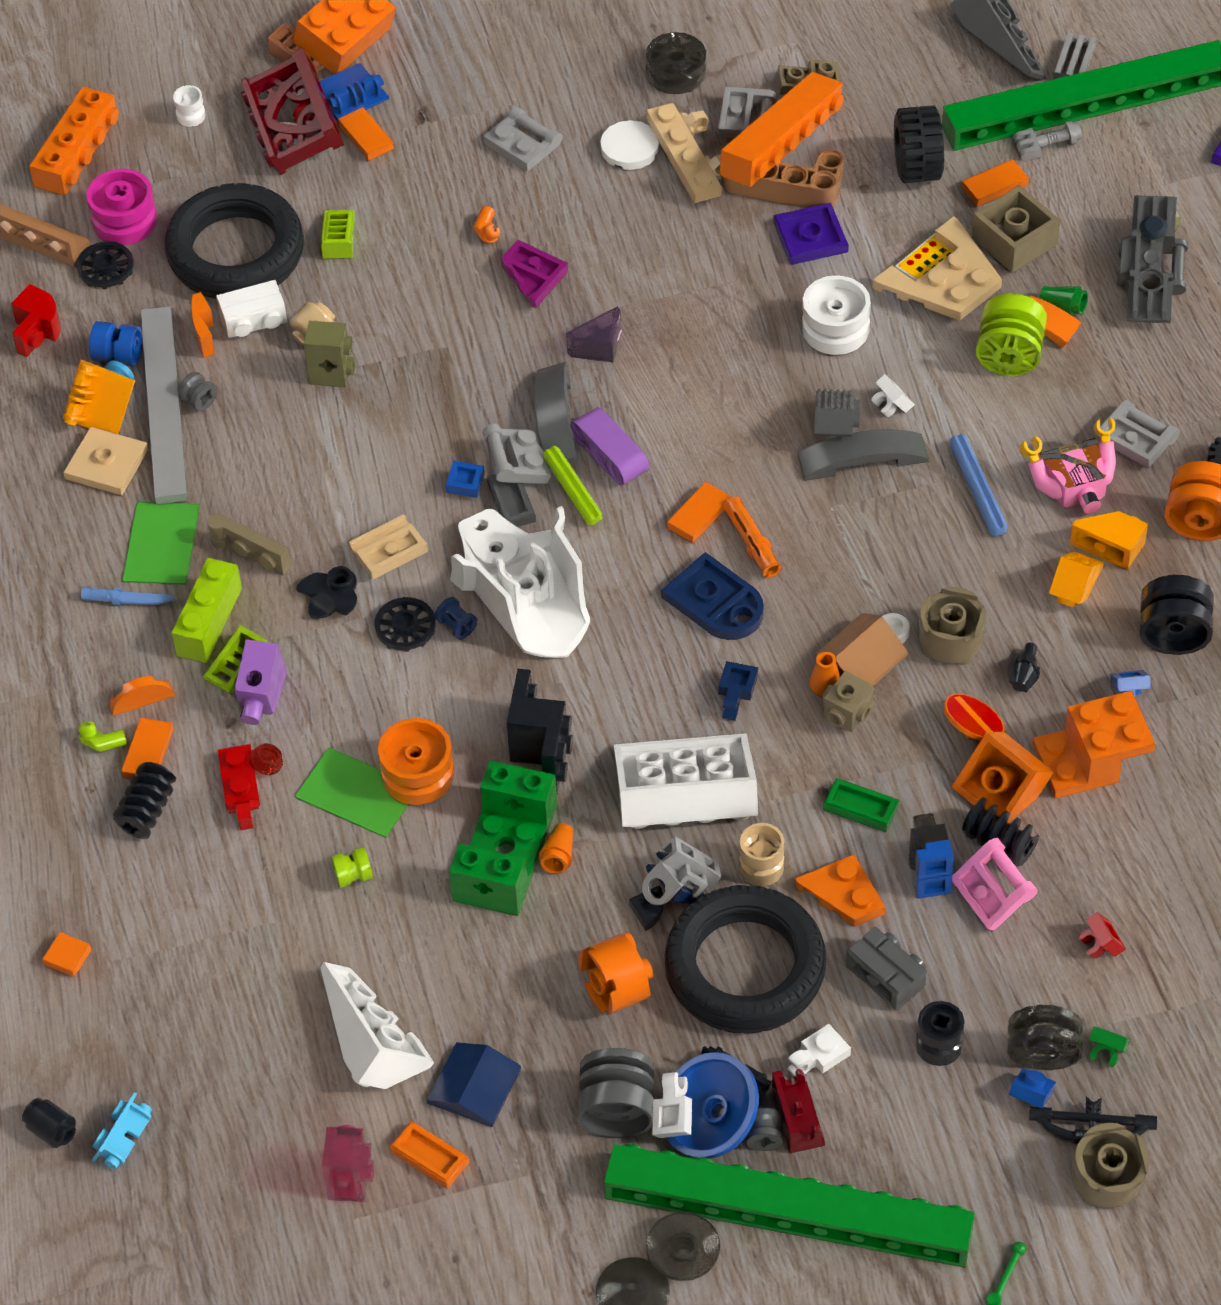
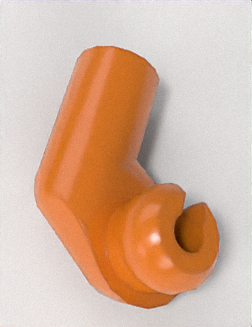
M489 206L481 208L473 225V230L484 243L491 244L498 240L500 229L499 227L493 228L494 223L491 222L495 211Z

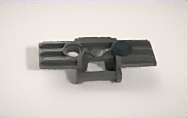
M1134 195L1132 235L1122 238L1119 245L1121 268L1117 276V284L1120 287L1125 286V281L1129 280L1127 321L1171 323L1172 295H1180L1186 292L1184 260L1185 252L1188 250V242L1184 239L1175 238L1177 197ZM1162 254H1172V273L1161 272Z

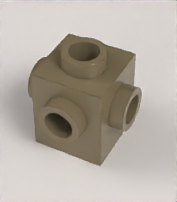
M845 671L834 686L829 685L822 696L821 701L824 703L823 718L836 727H842L852 732L858 723H864L871 713L874 685Z

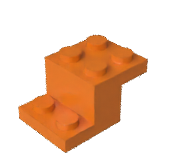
M1132 691L1068 706L1065 730L1033 737L1032 742L1037 758L1054 771L1048 784L1055 799L1119 783L1122 760L1154 752L1156 745Z

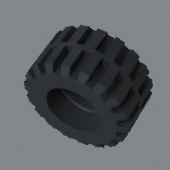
M935 105L897 109L894 117V149L898 175L903 183L938 181L942 177L944 170V139L940 114Z

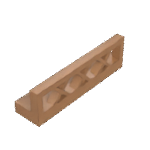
M0 204V238L73 267L77 265L79 255L87 247L91 246L90 240Z

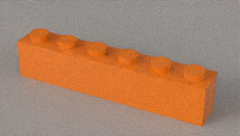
M811 72L721 150L719 175L751 187L760 178H763L771 168L778 165L788 153L794 151L797 145L805 138L810 137L812 132L820 125H823L831 115L841 109L844 101V96L842 95L843 82Z

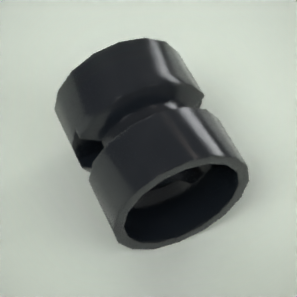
M945 1001L931 1002L924 1006L919 1013L916 1037L917 1053L922 1060L931 1065H949L956 1061L961 1054L965 1021L963 1013L952 1003Z

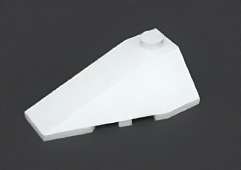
M323 962L320 968L343 1060L357 1084L363 1087L372 1086L387 1089L432 1067L434 1062L421 1041L412 1032L407 1033V1035L404 1034L395 1024L399 1018L392 1011H386L374 1002L377 995L351 968Z

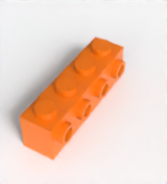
M87 87L81 88L29 166L34 187L66 196L71 186L77 183L79 174L85 165L91 162L92 155L98 145L104 142L110 127L115 125L118 120L119 110L116 108L114 95Z

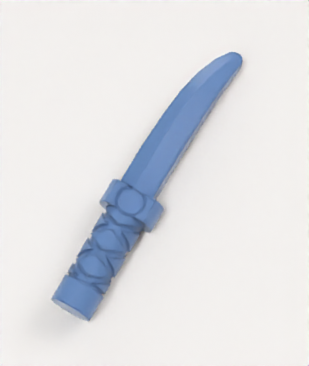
M82 587L81 600L112 602V605L121 606V603L157 605L174 600L173 595L123 591V588L115 587L114 590Z

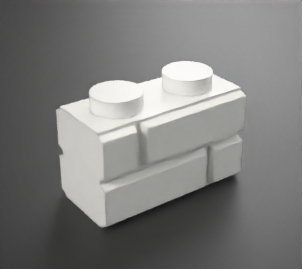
M276 280L216 295L219 314L228 338L235 336L244 337L254 331L265 328L273 329L280 324L287 323L284 301Z

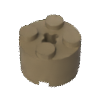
M959 587L942 588L940 593L933 596L931 593L924 599L920 608L918 639L921 651L926 657L944 663L966 665L981 650L985 635L986 609L984 605L980 604L977 600L978 597L973 592Z
M1103 1123L1090 1128L1079 1141L1071 1165L1072 1182L1084 1202L1090 1206L1116 1208L1126 1205L1135 1199L1143 1186L1149 1167L1147 1146L1137 1133L1136 1135L1125 1129V1126L1118 1123Z

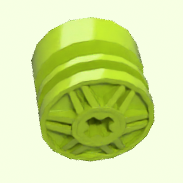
M1007 293L997 295L988 300L982 311L980 331L976 344V357L980 364L991 372L1007 376L1025 375L1035 370L1041 360L1043 338L1047 324V313L1043 306L1033 298L1022 294Z

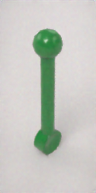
M1018 1241L1013 1244V1254L995 1292L987 1296V1305H1001L1002 1299L1000 1296L1019 1257L1026 1253L1027 1249L1023 1242Z

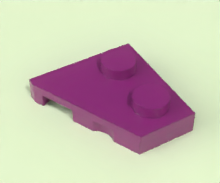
M517 240L501 258V267L534 308L539 306L568 272L567 262L520 240Z

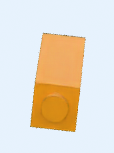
M1120 511L1078 519L1072 524L1070 545L1128 570L1145 545L1148 523Z
M1075 551L1061 556L1049 594L1057 596V602L1070 607H1075L1076 603L1086 602L1105 562Z

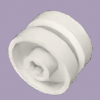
M837 275L818 279L806 289L802 302L803 337L811 347L822 353L839 355L855 351L866 342L870 330L871 302L869 292L863 284L853 278Z

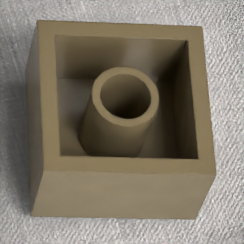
M1019 185L974 213L972 239L1013 273L1058 245L1060 219Z

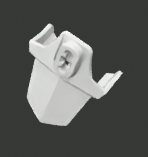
M562 506L556 508L552 530L529 534L507 521L493 509H486L458 524L465 559L459 554L451 556L452 570L450 581L462 591H475L520 649L526 654L540 657H568L580 643L590 624V617L584 597L582 562L563 533L565 514ZM492 546H495L496 552H492Z

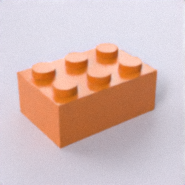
M321 0L297 21L293 43L303 48L307 54L333 74L345 70L391 28L396 7L388 0Z

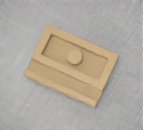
M404 514L348 542L350 551L356 555L358 562L372 580L428 552L427 543L414 526L408 523Z

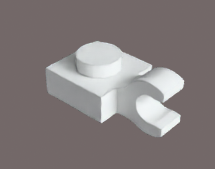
M827 1024L801 1041V1050L796 1051L788 1058L792 1064L787 1069L794 1077L796 1076V1069H802L805 1075L815 1066L823 1074L849 1057L851 1047L830 1024Z
M677 1072L663 1073V1098L653 1099V1135L658 1138L691 1135L692 1099L684 1096L688 1088L687 1077H678Z

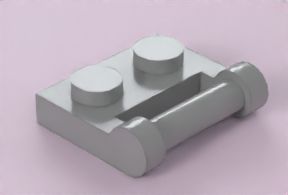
M725 87L719 124V137H737L751 123L753 103L761 105V116L777 102V94L772 90Z
M518 106L513 107L508 117L483 136L484 145L527 172L555 150L563 138L562 134L555 129L549 130L528 117L526 112ZM519 125L523 126L542 138L543 141L539 143L516 127Z
M1127 399L1108 417V419L1112 418L1115 421V429L1110 434V441H1114L1115 450L1146 468H1149L1169 445H1173L1180 434L1179 428L1172 424L1167 426L1136 409L1135 404ZM1108 419L1100 426L1103 431H1109ZM1096 435L1095 438L1101 442V438Z
M490 424L484 427L482 431L485 442L490 445L496 465L494 472L499 482L548 484L551 473L548 464L544 460V451L537 430L501 429L497 424ZM502 444H506L512 464L508 463Z

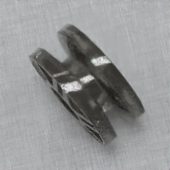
M681 32L661 34L653 39L646 50V77L649 83L657 90L667 94H683L698 88L704 81L706 74L707 51L703 43L695 36Z
M1034 1005L1017 1010L1008 1020V1034L1010 1037L1008 1038L1007 1054L1017 1064L1034 1070L1050 1071L1074 1065L1082 1058L1083 1042L1080 1038H1082L1083 1021L1073 1011L1056 1005Z

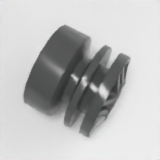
M605 1048L585 1055L580 1062L579 1088L581 1093L578 1095V1124L585 1131L605 1138H629L647 1132L653 1125V1096L651 1095L654 1091L653 1061L638 1051L626 1048Z

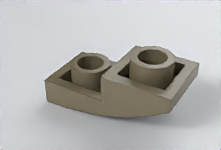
M810 59L807 68L779 65L776 72L779 94H787L811 72L841 82L838 62Z

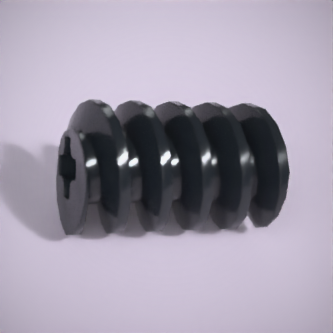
M144 762L140 764L136 774L130 781L131 785L125 791V796L121 798L119 806L113 813L117 825L131 836L148 839L151 835L149 828L155 827L157 823L156 818L160 817L163 812L161 807L166 806L168 802L167 796H171L174 791L171 785L176 781L174 774L157 763Z
M982 797L968 812L962 826V831H966V837L970 839L977 838L978 844L982 846L989 840L998 838L1005 846L1004 852L1009 859L1012 858V863L1017 867L1022 866L1034 851L1039 841V835L1031 836L1033 829L1031 824L1020 830L1022 819L1019 817L1008 823L1010 812L1007 810L999 817L996 816L998 811V805L993 804L986 810L987 799Z

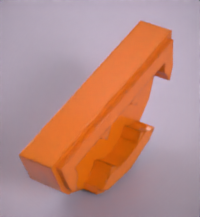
M153 676L139 677L123 684V690L116 697L114 695L111 697L110 710L112 715L115 716L176 695L168 680H154Z

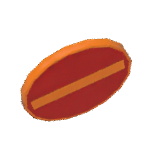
M952 694L946 698L943 704L945 716L954 727L965 734L966 739L972 738L981 741L986 732H1004L1005 730L999 715L990 706L975 697L966 694Z

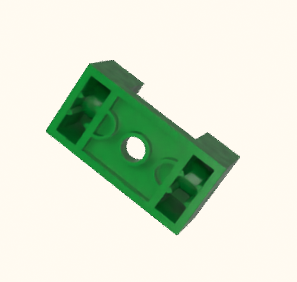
M490 760L480 786L482 812L470 845L459 843L449 870L452 901L519 916L539 859V852L544 845L557 808L556 778L554 774ZM503 844H509L514 847L513 851L507 854L500 853L496 849Z

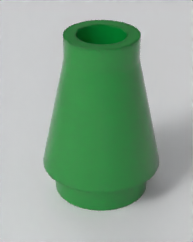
M1045 285L1041 290L1040 299L1075 316L1076 314L1082 315L1088 302V293L1082 290L1080 286L1050 287Z

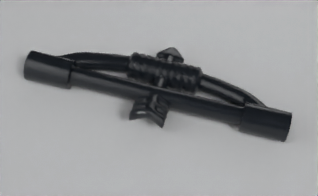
M1086 1097V1113L1053 1111L1049 1107L1039 1108L1030 1106L1029 1121H1038L1049 1133L1073 1141L1074 1144H1078L1088 1130L1075 1129L1070 1131L1052 1124L1051 1119L1089 1122V1129L1096 1126V1123L1134 1126V1130L1130 1132L1135 1135L1137 1133L1139 1136L1147 1130H1157V1116L1135 1114V1117L1100 1114L1102 1098L1093 1102Z

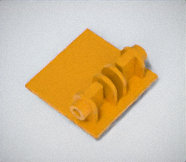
M81 359L76 370L74 383L71 386L65 412H63L64 422L74 426L78 424L89 429L94 427L119 434L135 380Z

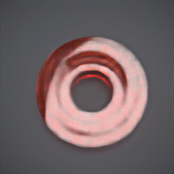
M269 743L261 744L253 749L249 757L253 769L263 775L277 774L283 765L281 751L275 745Z

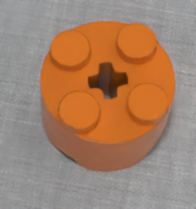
M629 932L618 934L580 950L578 955L580 972L587 970L590 981L585 982L584 985L599 1011L602 1013L608 1011L607 1015H610L650 997L651 992L648 979L653 977V970L646 958L641 959L636 950L634 938Z

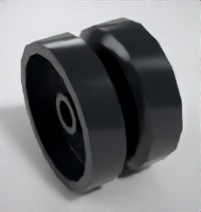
M1175 574L1161 576L1148 582L1142 589L1139 635L1143 643L1152 650L1172 655L1190 654L1205 648L1211 642L1213 635L1212 614L1214 594L1210 586L1200 579L1188 575Z

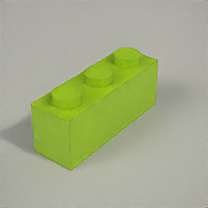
M207 558L172 631L176 656L208 663L242 590L238 565Z

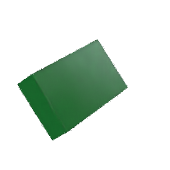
M838 778L835 779L823 803L824 811L883 832H887L899 807V800Z

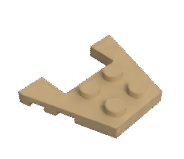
M953 216L935 230V239L953 251L950 255L917 281L912 280L891 265L873 279L872 288L879 292H883L885 289L896 293V298L904 301L913 299L924 303V308L959 321L1002 287V278L960 221Z

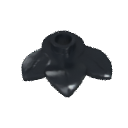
M344 566L334 567L327 574L313 573L296 586L298 592L311 597L308 607L311 618H326L335 610L346 616L354 610L358 599L354 592L357 586L356 576L350 569Z

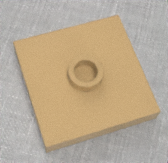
M90 427L64 471L65 480L122 496L149 450L148 443Z

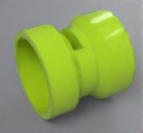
M364 846L354 849L350 855L342 853L331 855L334 874L340 889L350 886L357 879L362 882L373 879L370 862Z

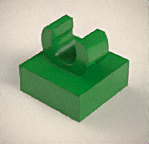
M1094 1026L1089 1040L1099 1044L1092 1048L1090 1059L1096 1061L1098 1053L1106 1049L1111 1054L1108 1065L1114 1067L1119 1060L1117 1050L1127 1052L1131 1038Z

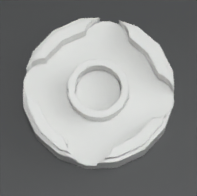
M628 120L609 126L602 134L600 147L602 157L608 164L614 167L615 164L622 166L624 170L641 169L655 160V155L659 152V141L649 125L639 121Z

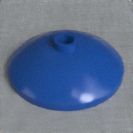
M719 1052L698 1055L687 1061L676 1071L678 1077H687L688 1088L684 1096L692 1099L691 1135L666 1138L675 1149L689 1157L712 1159L730 1152L747 1136L757 1115L759 1093L752 1072L737 1058ZM724 1108L723 1113L718 1117L720 1110Z

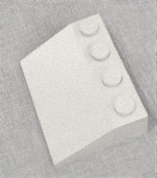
M747 733L614 744L622 827L640 829L655 824L675 826L682 822L690 821L709 823L716 819L732 818L744 820L750 816H758L757 779Z

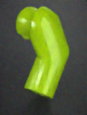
M91 721L83 722L78 727V732L80 733L78 738L81 743L97 752L127 745L123 729L103 734L96 730L95 723Z

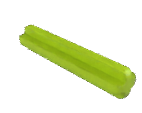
M552 446L546 449L543 453L544 460L585 522L590 526L602 520V512L559 447Z

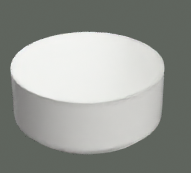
M897 613L883 615L882 617L903 644L909 637L910 625L908 620Z

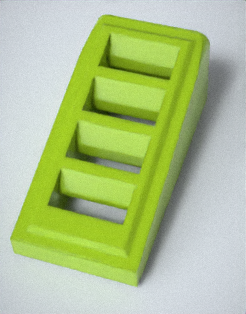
M325 210L321 241L323 259L353 258L355 210Z
M239 625L204 674V680L231 695L235 690L241 663L234 656L237 653L243 655L244 649L242 647L245 645L246 639L267 642V640ZM230 662L237 666L238 669L233 671L226 667V665ZM221 671L230 676L231 679L226 682L217 675Z

